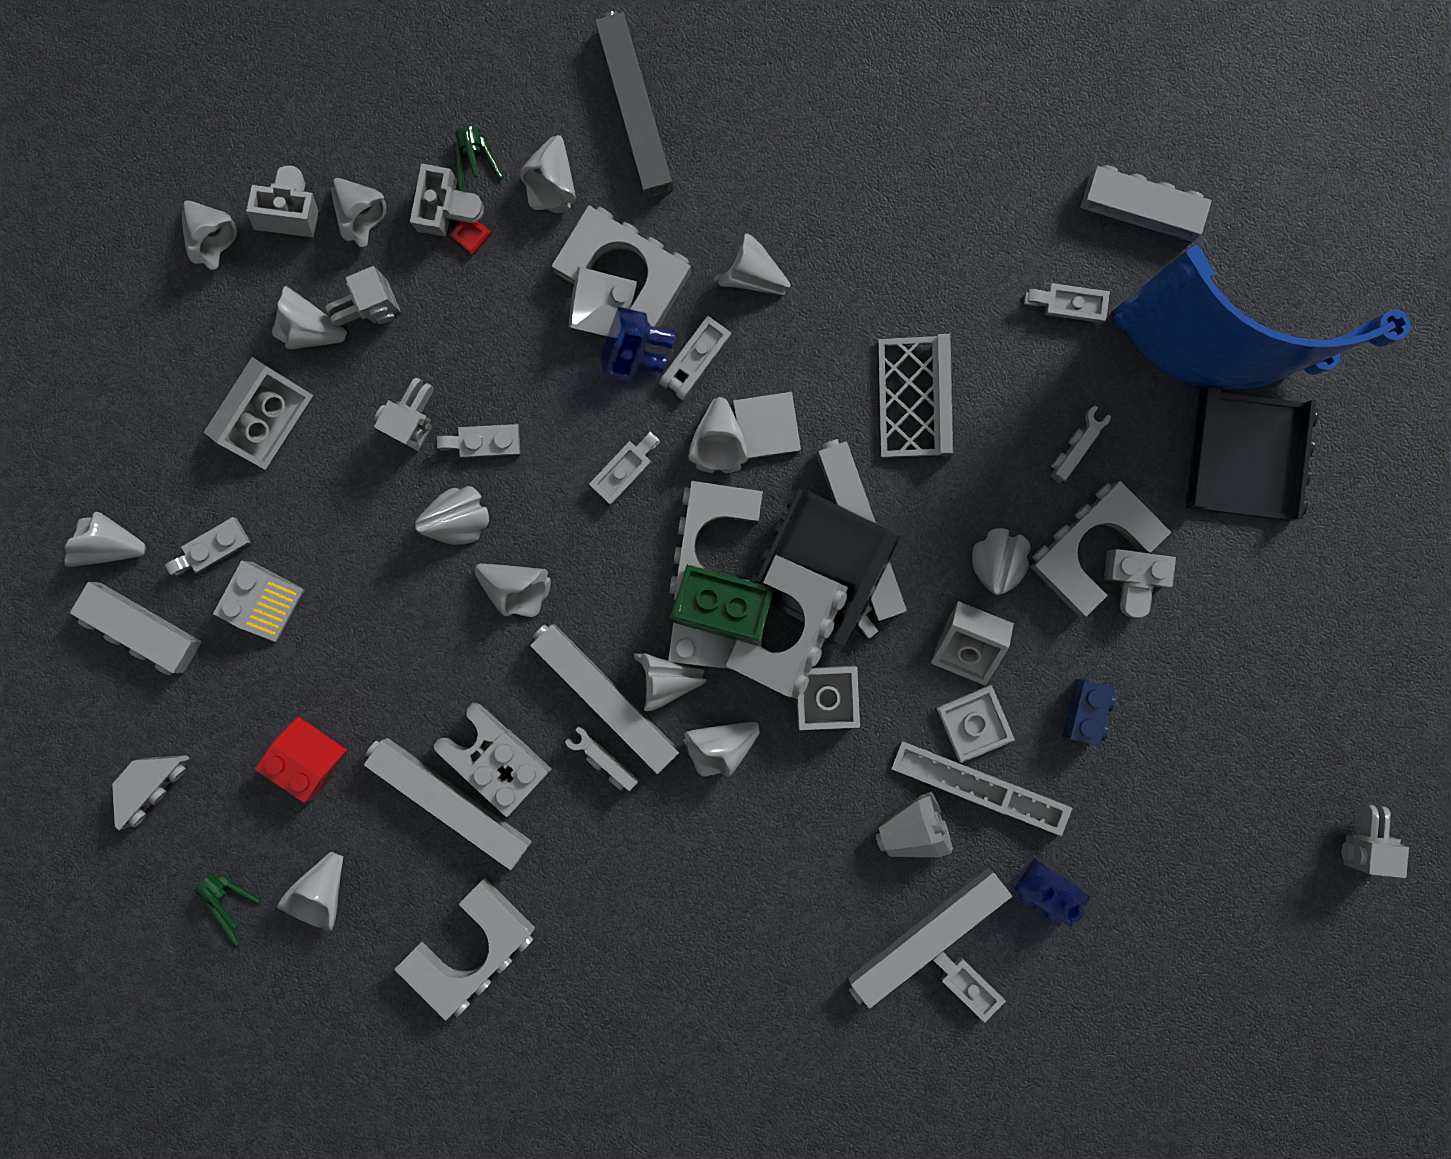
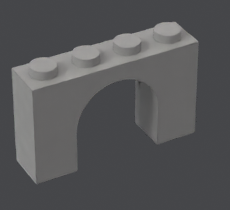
M588 205L552 265L555 274L574 284L577 267L591 270L603 254L616 249H625L636 253L646 263L648 277L643 289L629 310V316L634 321L656 333L692 274L691 266L688 265L689 260L677 252H674L672 255L663 250V244L652 237H649L647 240L638 235L639 231L631 224L623 222L621 225L612 219L613 215L604 208L598 207L596 210Z
M691 481V488L685 487L683 505L688 506L686 517L680 518L678 531L679 535L684 536L682 547L676 546L674 564H679L678 576H672L670 593L675 594L674 600L677 598L686 565L704 569L695 553L696 539L702 528L714 520L724 518L758 523L763 491Z
M1121 481L1112 485L1109 482L1106 483L1095 494L1098 499L1091 506L1086 503L1075 513L1074 516L1077 520L1070 527L1067 524L1062 526L1053 535L1056 540L1049 547L1046 545L1042 546L1032 556L1035 561L1029 567L1079 617H1087L1108 596L1083 571L1078 560L1079 542L1090 528L1096 525L1112 527L1121 533L1138 552L1149 554L1171 533Z
M775 555L763 583L791 595L799 602L805 616L802 636L792 648L780 653H772L760 646L737 640L726 666L785 696L798 699L799 695L804 693L808 686V675L812 666H815L820 660L821 646L825 638H828L833 631L835 615L846 602L848 587Z
M486 878L459 903L482 927L487 935L489 952L486 961L481 966L468 971L452 969L421 942L394 969L445 1021L452 1014L458 1017L470 1005L467 999L474 992L479 996L491 983L488 978L495 971L500 974L512 962L509 956L516 949L522 952L533 941L530 935L535 927Z

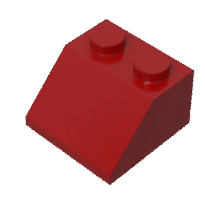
M297 717L271 744L255 770L303 803H306L316 798L348 749L301 717Z

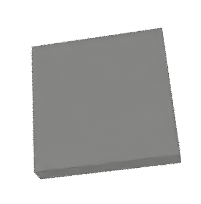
M792 392L733 400L736 421L746 443L748 459L801 451Z
M992 685L936 707L959 763L1015 741Z

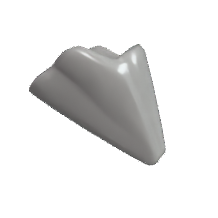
M559 135L553 136L524 164L519 175L521 181L526 185L528 203L534 210L547 209L554 213H563L570 210L571 203L576 201V195L563 138Z
M335 178V187L331 188L341 236L347 241L354 240L359 247H365L368 244L370 229L376 227L386 215L387 208L384 196L373 188L341 178Z
M187 200L184 202L182 225L188 258L195 264L204 263L210 270H215L219 266L220 253L228 249L237 237L235 222L229 214L193 201Z
M747 233L744 235L743 243L731 268L726 273L717 274L714 277V281L718 282L721 287H735L784 295L786 287L791 286L764 247Z
M284 286L278 301V310L272 334L275 338L284 342L287 349L335 344L345 340L347 331L342 326L332 325L329 316L292 289Z
M722 397L712 400L690 445L688 458L691 462L696 463L698 470L713 473L716 470H721L724 473H731L740 470L741 464L748 461V452L743 434L728 401Z
M466 486L461 490L451 488L438 496L417 518L415 530L424 536L446 544H469L479 540L481 529L488 526L489 514L486 507L480 506L481 495L475 488L471 486Z
M94 512L91 518H81L78 520L73 538H70L65 545L66 555L64 563L66 567H75L140 557L144 555L146 546L141 540L100 512Z
M997 528L989 531L985 540L975 543L972 551L974 572L979 581L993 594H1004L1012 590L1024 578L1029 568V561L1027 559L1031 549L1029 541L1020 534L1016 537H1010L1009 530Z
M496 564L476 565V578L503 616L517 614L534 617L540 612L542 602L549 594L551 579L547 577L548 571L545 569Z
M646 653L634 654V659L643 665L646 673L647 692L644 711L660 708L707 681L703 678L704 669L669 662Z
M745 722L687 731L684 733L685 748L701 776L722 773L724 776L730 777L760 733L759 726L756 722Z
M334 852L327 854L288 889L280 899L277 908L301 921L324 930L332 931L337 913L343 856Z

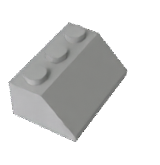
M252 357L204 433L221 446L266 470L313 395Z

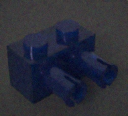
M617 307L601 354L604 376L633 382L637 368L662 373L666 364V355L647 352L644 349L646 344L671 349L675 341V330L650 326L647 313Z
M1035 858L1015 886V889L1022 894L1019 898L1022 902L1033 909L1037 905L1047 911L1044 916L1058 926L1064 922L1071 927L1074 922L1079 921L1084 914L1083 908L1091 898L1084 891Z

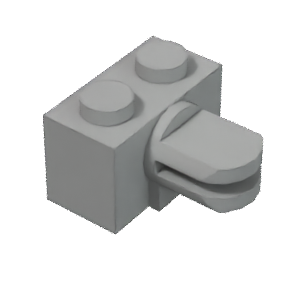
M421 163L410 223L417 232L446 237L449 220L477 223L484 214L482 201L474 193L455 190L457 178L451 169Z
M294 166L280 167L276 172L274 184L271 183V187L252 185L246 212L254 230L314 237L319 211L313 193L304 192L305 181L298 168Z
M374 266L345 277L348 282L346 285L351 295L326 305L327 313L332 315L330 320L334 326L343 325L360 317L362 319L368 318L373 323L384 324L395 318L394 315L401 312L388 280Z
M414 378L400 402L397 401L395 404L388 400L386 406L382 405L378 409L374 418L376 421L374 427L419 452L432 428V425L429 424L431 419L421 413L433 393V386L428 383L423 385V380Z
M1119 549L1107 551L1103 580L1121 582L1120 610L1123 614L1131 618L1148 615L1151 608L1153 587L1167 588L1173 586L1176 557Z
M1365 805L1363 807L1360 833L1358 836L1346 835V842L1343 843L1341 849L1344 865L1367 874L1406 878L1409 847L1401 845L1400 839L1389 836L1391 813L1387 807H1375L1374 805Z

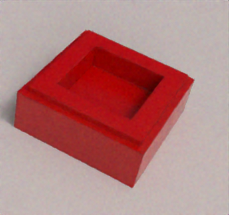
M478 221L477 223L460 222L449 235L474 256L492 233Z

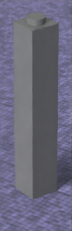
M624 12L605 13L601 18L595 20L644 196L648 198L673 191L672 179Z

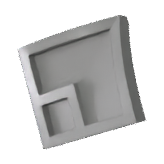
M577 267L571 299L569 327L624 340L629 310L632 305L637 282Z

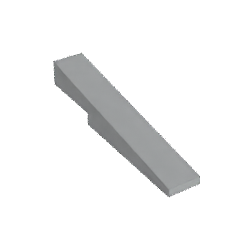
M903 741L892 766V769L1060 836L1064 832L1072 811V807Z

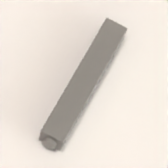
M838 439L822 444L823 450L818 451L817 457L833 502L875 522L847 441L839 443ZM890 562L869 603L872 607L875 621L907 611Z
M551 624L549 627L543 625L532 636L535 641L530 646L657 774L679 753L680 750L555 624Z
M389 738L381 740L380 743L375 741L365 755L369 758L364 766L509 870L513 869L532 843L526 836Z
M988 867L848 977L852 986L848 989L859 1004L864 1001L870 1009L1010 899L1012 895L996 874Z

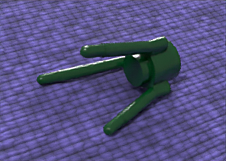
M467 126L458 129L455 132L457 143L454 144L457 190L464 192L463 156L469 159L473 177L477 178L479 176L475 157L481 153L480 150L483 151L497 179L502 180L503 176L487 146L486 138L480 137L478 128Z
M211 874L194 891L209 908L233 945L238 947L240 942L232 929L235 930L237 928V924L220 904V901L228 894L224 889L227 887L255 904H259L261 900L230 882L224 875L218 879L214 874Z

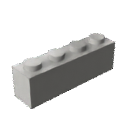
M1102 165L1097 166L1090 174L1080 208L1193 242L1202 235L1212 200L1203 198L1204 196L1199 192H1183L1176 190L1172 184L1164 182L1153 183L1147 181V178L1142 175H1127L1118 172V169L1113 166Z
M88 582L70 611V614L79 618L77 622L81 626L90 630L98 629L105 633L104 639L116 645L122 643L130 648L129 653L141 660H146L147 658L156 663L154 667L167 675L184 673L202 643L197 638L98 582Z

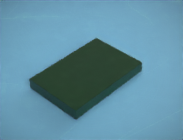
M687 564L670 622L759 646L774 588Z

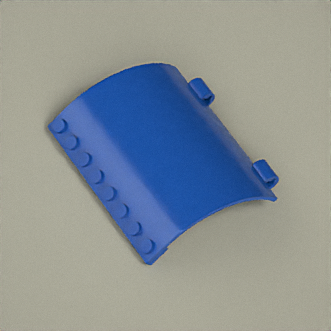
M1198 244L1186 250L1113 310L1117 326L1122 331H1126L1135 346L1156 367L1186 384L1203 389L1208 387L1221 388V391H1243L1263 387L1301 370L1311 375H1318L1334 368L1339 363L1340 353L1367 341L1378 347L1389 345L1406 337L1411 328L1410 319L1404 312L1391 310L1373 318L1359 328L1331 340H1309L1276 332L1243 314L1219 291L1210 278L1216 273Z

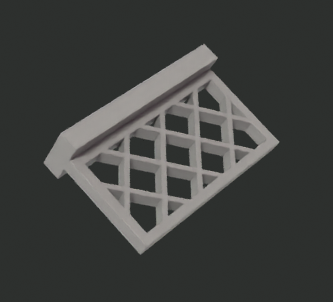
M950 333L930 337L878 339L881 458L953 456ZM932 344V356L924 364L912 354L919 345ZM903 345H913V346L908 350V349H907L906 347H904ZM885 346H898L905 354L893 365L885 358ZM908 357L921 367L910 379L897 369ZM932 361L933 372L927 368ZM885 363L891 368L887 373ZM924 370L933 378V385L925 394L912 383ZM894 372L906 382L895 395L886 388V380ZM909 386L922 396L910 409L898 399ZM932 391L934 402L928 397ZM886 393L892 397L887 404ZM924 400L934 407V414L926 423L913 413ZM895 401L907 411L896 424L887 417V409ZM910 415L922 425L911 439L898 428ZM933 421H934V431L929 427V425H930ZM887 422L892 426V429L888 433ZM926 429L934 436L935 449H921L914 441ZM895 431L908 441L900 450L887 451V439ZM910 445H912V446L915 447L917 450H906V449H907Z

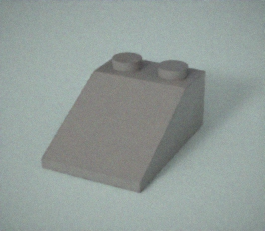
M673 623L668 661L731 669L726 664L737 640ZM761 636L760 643H759V646H760V647H761V643H762V636Z

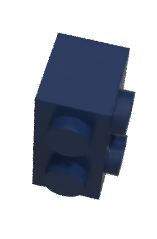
M1076 679L1062 736L1100 746L1101 740L1104 741L1108 734L1109 724L1106 723L1108 711L1111 712L1116 701V695L1113 694L1114 687Z

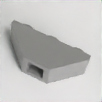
M187 755L133 760L112 783L115 827L118 830L139 825L147 815L144 811L151 804H157L167 793L164 790L171 781L176 782L186 772L184 766L190 758Z

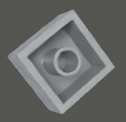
M857 666L812 667L808 675L809 683L806 690L799 695L798 699L796 698L797 728L799 730L860 728Z

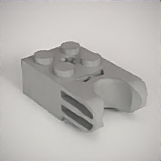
M472 702L467 708V717L477 729L478 736L475 744L467 748L456 744L450 738H440L434 743V749L502 814L508 817L547 776L552 768L481 704ZM502 767L504 769L508 767L513 769L511 772L513 780L510 778L506 779L503 776Z

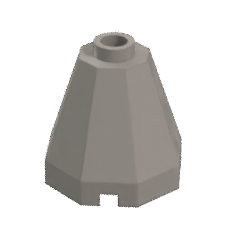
M932 792L920 795L879 827L880 833L876 834V840L881 852L886 851L889 857H943L952 853L953 847L945 820L942 821L939 814L942 813L940 806Z

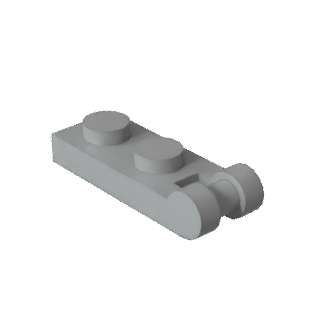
M707 316L662 376L659 384L666 389L668 387L676 392L675 396L683 401L731 337L732 333ZM679 371L688 376L684 383L676 378Z

